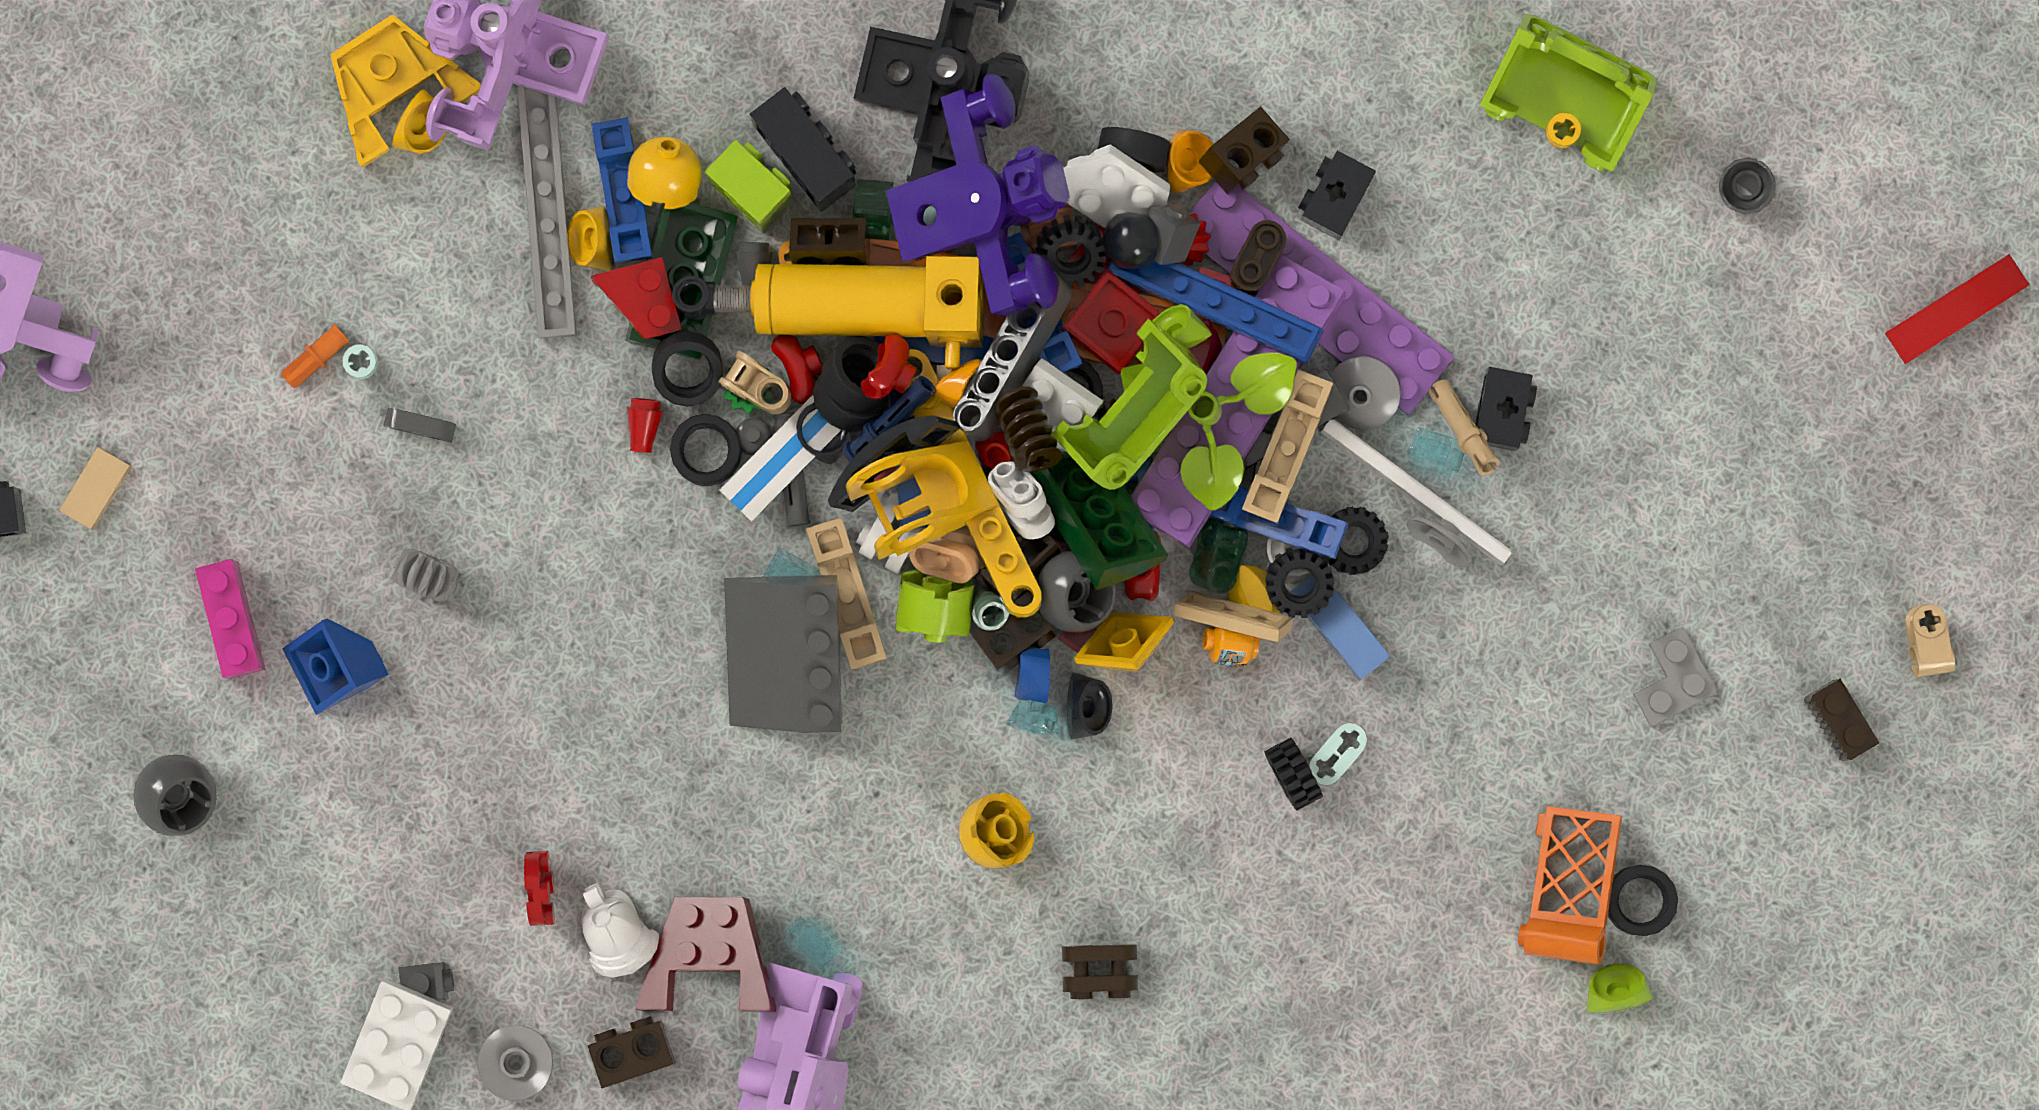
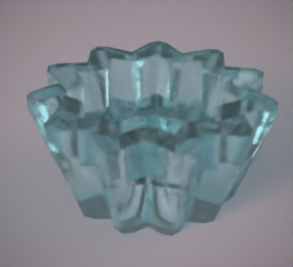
M1020 700L1006 725L1022 731L1052 736L1054 734L1060 735L1056 708L1046 703Z

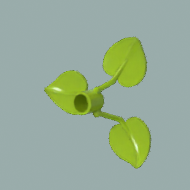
M1260 353L1249 356L1240 361L1231 373V383L1240 393L1231 396L1220 395L1215 398L1211 393L1204 391L1188 410L1190 416L1198 424L1203 425L1209 448L1198 446L1186 454L1181 464V478L1186 489L1208 510L1215 511L1229 502L1239 489L1244 476V462L1237 448L1232 445L1216 447L1211 425L1220 419L1222 414L1221 405L1239 402L1244 399L1247 408L1255 414L1270 415L1280 411L1288 403L1293 392L1297 362L1294 358L1280 353ZM1141 363L1122 368L1121 378L1124 391L1146 365Z

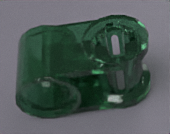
M1214 518L1207 519L1199 532L1198 544L1189 569L1191 582L1199 588L1216 594L1229 592L1236 583L1241 559L1247 547V530L1237 526L1229 527L1222 525L1220 521ZM1215 569L1214 577L1211 579V574Z

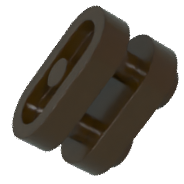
M1263 220L1252 227L1230 272V283L1233 288L1254 296L1265 286L1286 244V234L1280 224L1271 220Z
M1137 945L1062 946V962H1073L1074 976L1062 977L1063 992H1070V999H1093V992L1108 991V998H1131V991L1138 990V975H1126V960H1137ZM1088 961H1111V975H1089Z

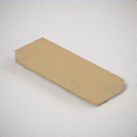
M1192 591L1175 603L1174 616L1274 642H1279L1292 630L1293 618L1287 615Z

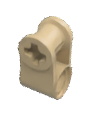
M738 351L735 355L737 358L736 362L726 377H721L718 383L767 413L780 414L785 412L791 403V392L786 383L766 370L756 360ZM777 386L783 390V397L778 403L768 404L764 402V393L768 388Z
M1930 604L1911 608L1906 615L1905 626L1909 642V657L1914 659L1915 664L1911 665L1914 676L1920 678L1955 671V655L1950 642L1947 618L1944 611L1940 607ZM1925 616L1932 617L1933 624H1929L1927 627L1920 626L1919 619Z

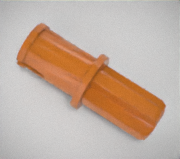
M333 324L311 346L308 344L304 346L306 350L282 370V377L290 386L297 388L321 366L323 368L327 367L325 362L350 341Z

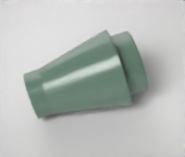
M987 587L975 589L973 601L974 622L984 630H997L1001 628L1009 617V611L1006 609L1002 598Z

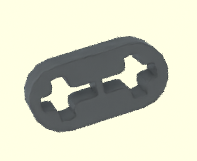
M387 408L383 424L384 427L450 443H452L456 424L449 421L395 408Z

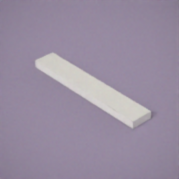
M1330 419L1321 431V434L1439 521L1445 519L1453 523L1460 531L1458 535L1500 566L1512 554L1508 547L1334 419Z

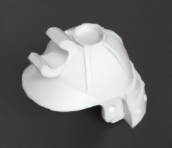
M599 882L584 889L583 896L587 904L581 915L583 935L591 950L589 952L591 957L589 959L590 964L600 975L611 978L633 974L651 960L658 947L659 933L653 929L649 930L637 914L632 900L624 891L612 889L603 892Z

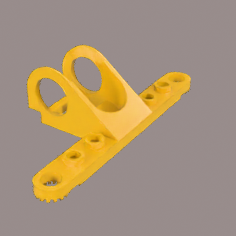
M910 349L906 362L918 361L923 367L922 372L918 376L926 377L936 386L939 380L927 356L921 351ZM917 377L912 378L905 391L910 387V385L915 381ZM934 394L914 413L913 417L938 416L953 421L954 411L952 407L946 405ZM957 430L938 446L897 453L879 459L858 471L848 480L846 489L850 500H855L867 494L886 532L874 544L879 560L894 553L898 557L966 526L1010 614L1019 618H1026L1038 611L1042 601L1041 590L962 430ZM901 465L890 475L880 480L863 484L876 473ZM915 478L922 494L894 506L892 510L897 520H903L927 509H930L931 513L926 517L893 530L877 494ZM929 525L920 533L899 542L898 537L917 527ZM1022 588L1028 589L1034 596L1033 601L1025 607L1015 605L1011 599L1014 591Z

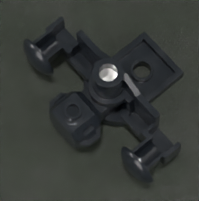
M945 0L935 40L870 26L853 98L856 101L918 114L913 136L917 150L911 175H907V183L956 166L955 157L943 154L948 127L941 97L962 89L972 92L983 90L985 75L993 73L1000 76L1009 86L1015 101V117L1012 123L1019 121L1029 84V70L1024 64L1022 57L1002 52L997 57H992L986 62L979 64L968 49L977 6L999 10L998 24H1002L1012 15L1017 0ZM895 62H903L909 67L907 77L901 81H894L888 76V69ZM995 121L986 124L988 126L1005 129L998 125Z

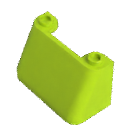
M1525 14L1479 106L1485 108L1484 112L1495 120L1513 119L1517 115L1545 130L1547 124L1555 115L1559 113L1572 114L1581 125L1580 136L1574 144L1582 148L1581 153L1586 157L1584 162L1598 171L1607 169L1613 172L1654 95L1657 79L1648 71L1540 17ZM1564 122L1561 126L1554 124L1553 130H1558L1557 136L1561 138L1570 136L1572 138L1573 131H1568L1571 127L1569 123Z
M1150 319L1137 332L1144 342V351L1140 350L1136 357L1146 366L1098 422L1088 414L1082 419L1084 423L1071 426L1062 420L1051 434L1093 481L1109 490L1122 487L1129 481L1202 395L1207 385V375L1191 351Z

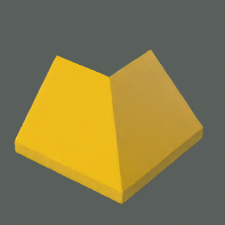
M1111 612L1077 653L1074 660L1076 664L1137 673L1174 624V620L1169 616Z

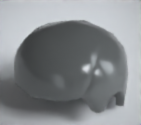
M1748 157L1734 160L1723 170L1719 181V192L1725 205L1729 209L1743 215L1759 213L1770 204L1775 195L1776 182L1771 170L1764 162ZM1736 183L1749 191L1751 195L1740 194L1736 189Z

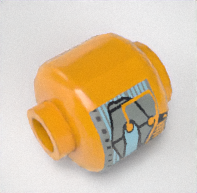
M1211 626V628L1206 627L1204 630L1202 648L1203 650H1208L1209 658L1214 664L1244 667L1249 663L1250 659H1256L1260 643V638L1215 626Z

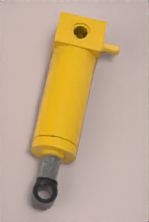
M926 256V266L758 264L755 281L753 280L751 286L748 285V287L747 285L718 286L716 282H705L701 278L691 275L678 280L672 291L675 305L687 319L701 320L708 315H716L717 312H749L754 318L757 334L887 336L896 333L902 337H927L930 347H945V367L950 370H956L960 367V347L983 348L985 284L978 257ZM691 291L702 292V298L696 305L690 306L684 303L686 295ZM955 299H960V300H961V301H960L958 304H956V305H952V306H951V305H948L949 302H951L952 300H955Z

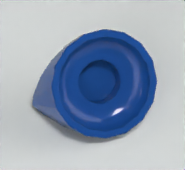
M1029 649L1020 654L1014 697L1026 703L1046 705L1050 685L1049 649Z

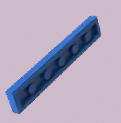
M1153 260L1145 268L1126 269L1114 265L1111 261L1107 268L1120 280L1174 305H1187L1196 315L1290 356L1304 364H1308L1324 332L1323 328L1179 263L1160 265Z

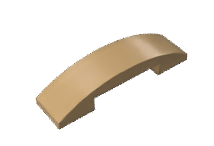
M1298 369L1292 395L1283 408L1242 510L1278 523L1321 419L1333 386L1332 382Z
M842 517L806 528L820 574L837 575L839 633L851 671L886 660L885 650Z

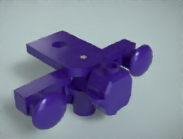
M989 73L983 79V90L972 92L962 89L941 97L956 166L886 190L902 262L910 264L922 260L926 256H933L974 241L991 314L1007 316L1027 309L1028 304L1036 301L1042 307L1050 308L1055 304L1058 296V283L1055 272L1044 257L1034 253L1028 255L1025 264L1026 270L1019 272L1018 265L1011 264L1007 247L1008 228L1012 225L1024 226L1031 221L1039 224L1055 218L1058 209L1064 208L1069 201L1070 194L1063 164L1053 154L1045 152L1037 145L1018 150L1015 159L1010 160L1000 174L988 165L983 141L980 139L987 136L985 125L995 121L1001 127L1007 128L1012 124L1015 117V101L1009 86L1000 76ZM929 206H933L936 210V219L933 224L927 226L924 222V212Z

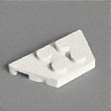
M1111 144L1094 150L1091 155L1079 156L1068 160L1067 166L1063 167L1070 194V199L1067 203L1104 228L1117 214L1132 212L1148 215L1151 207L1167 205L1170 184Z

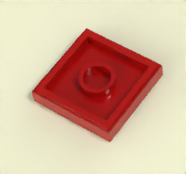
M1107 269L1060 329L1063 331L1067 330L1071 338L1116 374L1120 375L1122 368L1130 363L1144 345L1143 340L1137 334L1138 330L1148 319L1153 321L1161 312Z

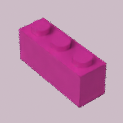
M229 559L195 568L222 677L233 679L266 670L238 561Z

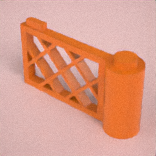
M1547 806L1546 814L1539 813L1535 835L1542 836L1531 913L1527 924H1521L1518 934V945L1524 948L1525 955L1597 965L1602 963L1606 948V923L1622 816ZM1555 816L1570 818L1578 828L1561 842L1553 832ZM1577 819L1589 821H1587L1584 825L1581 826ZM1597 822L1612 823L1610 837L1597 847L1586 831ZM1582 834L1593 850L1576 863L1565 847ZM1553 839L1557 845L1550 850ZM1608 847L1607 857L1605 858L1602 851ZM1561 850L1572 866L1557 878H1554L1547 869L1548 861ZM1598 855L1605 864L1604 875L1591 883L1580 868ZM1577 871L1588 887L1570 900L1559 884ZM1547 876L1551 882L1545 886ZM1600 885H1602L1601 896L1596 890ZM1555 887L1566 901V904L1555 912L1541 911L1543 896ZM1591 892L1600 902L1597 918L1584 917L1575 907V904ZM1570 908L1575 913V915L1563 914Z

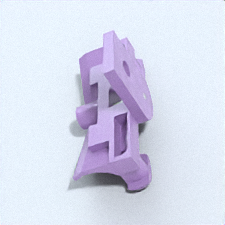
M769 962V980L767 983L770 995L775 1000L776 1012H761L753 1058H746L738 1077V1088L743 1091L737 1110H841L847 1086L848 1063L834 1059V1053L837 1050L836 1046L839 1042L838 1038L841 1035V1029L851 1027L855 1019L861 999L863 983L859 978L850 973L834 974L833 979Z

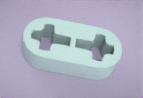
M1352 723L1341 725L1311 758L1308 766L1316 778L1317 784L1330 785L1335 783L1366 747L1367 737L1365 731L1360 726ZM1353 730L1356 731L1358 734L1356 738L1359 744L1358 748L1349 747L1341 755L1337 751L1344 741L1340 737L1341 733L1344 731L1349 734ZM1334 754L1338 758L1331 768L1335 772L1334 776L1325 775L1322 778L1318 777L1316 773L1319 768L1316 762L1319 759L1326 762Z

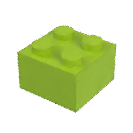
M735 139L707 168L705 175L708 182L763 233L793 202L790 191L792 187L789 185L791 182L777 168L774 167L769 171L764 166L765 162L762 159L761 153L749 142L742 146Z

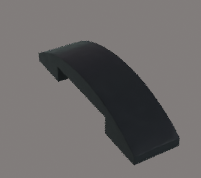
M924 416L902 422L881 433L868 443L844 469L828 498L830 507L854 512L869 500L867 494L855 500H850L846 484L854 474L879 459L910 451L917 445L926 448L938 446L960 429L958 422L938 416ZM885 470L871 476L863 484L874 482V479Z

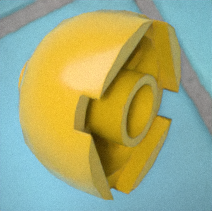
M660 136L648 139L635 150L628 165L627 187L636 199L649 206H652L654 201L665 203L664 209H675L688 205L698 196L702 182L701 161L694 149L686 142L673 137Z
M992 793L978 798L966 808L958 826L959 841L963 851L970 860L984 868L1003 869L1022 862L1030 854L1034 843V833L1030 834L1028 821L1032 820L1030 813L1023 803L1010 793Z

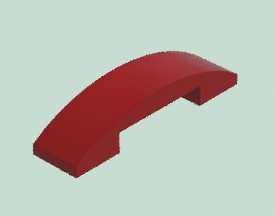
M2008 254L1893 327L1885 335L1904 364L2020 292L2029 286V283L2011 255Z

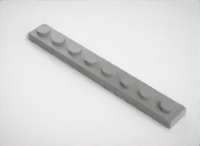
M517 85L538 338L548 339L577 336L557 97Z

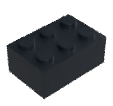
M784 87L749 115L754 128L818 210L823 212L856 186L854 177L857 174L856 166L843 150L837 153L833 149V137L820 120L815 124L809 118L811 116L810 107L797 91L791 95L787 88Z

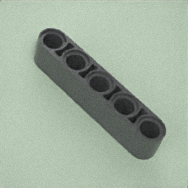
M1056 272L1058 296L1055 304L1050 308H1044L1036 301L1028 304L1027 309L1007 316L955 407L953 421L958 422L960 430L975 441H986L994 435L999 427V419L995 416L994 411L997 401L1009 391L1022 387L1071 300L1072 290L1070 285ZM1037 316L1034 325L1026 328L1028 320ZM1018 349L1015 358L1007 361L1010 352ZM999 381L997 390L989 394L991 385ZM977 414H981L979 422L970 427L972 418Z

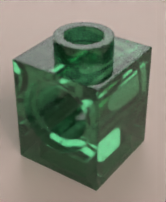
M857 179L852 218H866L870 239L889 240L892 215L886 190L894 188V182Z

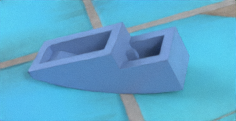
M1313 575L1290 593L1295 596L1308 594L1314 587ZM1334 589L1333 596H1330L1328 600L1329 604L1325 608H1320V613L1316 615L1311 613L1307 616L1334 652L1339 655L1358 681H1360L1391 656Z

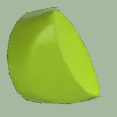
M1179 304L1161 312L1152 321L1188 349L1212 335L1204 322L1187 305Z
M1619 963L1601 967L1594 972L1589 980L1587 1011L1592 1013L1622 1011L1640 1006L1653 999L1641 970L1633 965Z

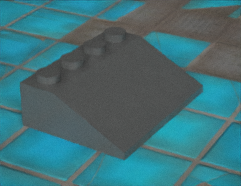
M837 575L724 578L730 726L799 733L841 732L842 702Z

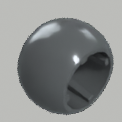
M1066 551L1052 557L1041 568L1036 578L1042 596L1039 611L1049 624L1062 631L1079 633L1099 626L1109 616L1115 604L1116 584L1096 590L1072 551Z
M174 754L161 756L145 766L135 782L133 794L134 806L144 824L155 832L166 836L188 835L201 828L211 817L217 800L216 785L207 768L192 757Z

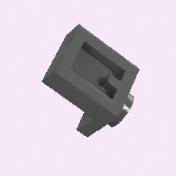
M445 962L398 967L400 985L437 1001L449 999L448 992L454 991L452 969H445Z

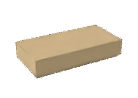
M97 447L59 511L87 528L94 530L132 466Z

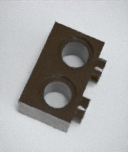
M1260 106L1215 142L1198 162L1228 195L1238 186L1242 190L1249 187L1260 176L1256 171L1261 167L1265 166L1269 170L1285 156L1281 150L1290 139ZM1254 139L1259 140L1264 147L1259 146ZM1229 159L1235 161L1238 164L1239 168L1234 167L1230 163Z
M791 218L789 253L792 264L869 266L870 237L866 218Z
M1027 591L1013 603L1017 606L1025 607L1033 601L1034 596L1032 592ZM1039 609L1036 613L1041 616L1043 624L1036 632L1025 631L1020 623L1022 617H1016L1009 612V617L1001 628L997 630H984L978 627L971 633L973 639L997 671L1005 667L1009 672L1019 665L1020 654L1033 644L1037 649H1040L1056 637L1052 631L1056 627L1049 624L1043 618ZM998 634L1009 636L1013 644L1011 650L1003 655L996 654L990 646L992 638Z
M649 1016L631 1022V1031L617 1035L616 1028L594 1035L596 1043L587 1046L601 1089L676 1063L662 1020L653 1023L652 1017ZM652 1034L657 1038L659 1048L654 1055H645L640 1051L639 1040L642 1035ZM608 1046L619 1048L623 1054L622 1063L618 1067H609L603 1060V1052Z

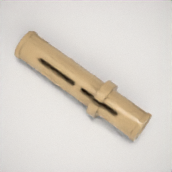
M1448 380L1437 381L1432 385L1434 389H1429V395L1454 431L1460 450L1469 455L1479 475L1485 476L1493 473L1496 470L1493 464L1499 467L1500 461L1489 447L1486 433L1482 428L1478 429L1465 406L1456 395L1451 383Z

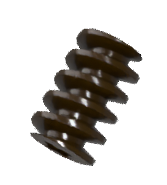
M1018 387L1009 391L997 401L994 407L995 416L999 419L1000 428L1004 432V439L1009 444V452L1013 456L1015 467L1023 472L1044 471L1053 467L1062 459L1061 450L1056 448L1057 439L1051 435L1052 427L1046 423L1048 421L1047 414L1041 411L1043 409L1042 401L1036 399L1038 391L1032 387Z

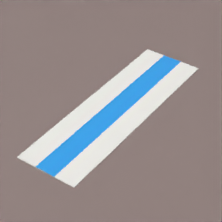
M813 395L719 490L751 522L815 457L804 449L798 439L796 429L800 413L806 406L814 402ZM818 409L809 413L802 425V434L806 443L819 451L841 431L830 425L820 415Z

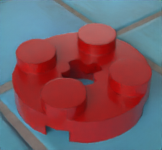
M549 851L526 852L524 856V886L528 895L526 908L530 926L554 925L553 902H550V894H554L555 889L553 871H550Z

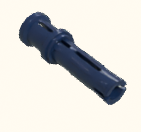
M918 376L910 387L877 420L868 421L863 426V432L853 442H847L843 446V453L847 460L851 462L857 453L881 433L909 420L936 393L933 383L924 376Z

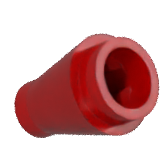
M631 398V405L627 407L630 451L652 453L653 443L664 410H660V400Z

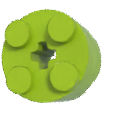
M919 570L904 572L901 575L895 629L907 633H922L925 640L935 643L946 642L947 636H968L971 627L975 593L973 581L970 579L966 583H956L935 576H927V574Z

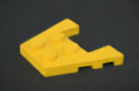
M393 14L330 54L350 134L353 139L357 161L362 168L390 151V148L370 119L373 115L436 76L444 89H453L454 101L464 103L471 99L472 95H477L481 87L480 82L467 74L452 60L435 55L428 41Z

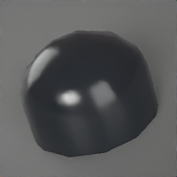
M1120 213L1106 224L1103 244L1108 259L1114 265L1126 269L1145 268L1151 264L1156 257L1158 236L1156 227L1147 214Z

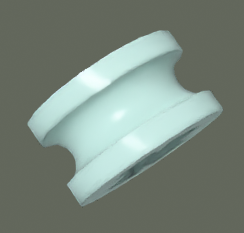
M362 344L353 345L344 353L343 366L352 377L366 379L376 371L378 359L375 352L368 346ZM363 352L368 353L369 357L366 360L370 361L369 367L367 369L361 367L358 372L354 371L351 367L355 366V364L350 362L353 355L360 356Z

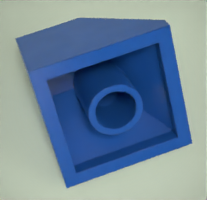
M328 618L320 621L282 648L316 715L370 688L389 675L382 658L371 640Z

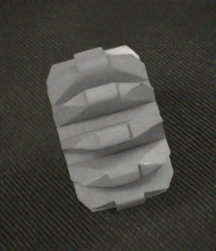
M412 548L403 550L400 558H397L392 579L396 584L409 591L439 602L448 600L450 593L454 591L457 584L456 579L459 572L452 564Z

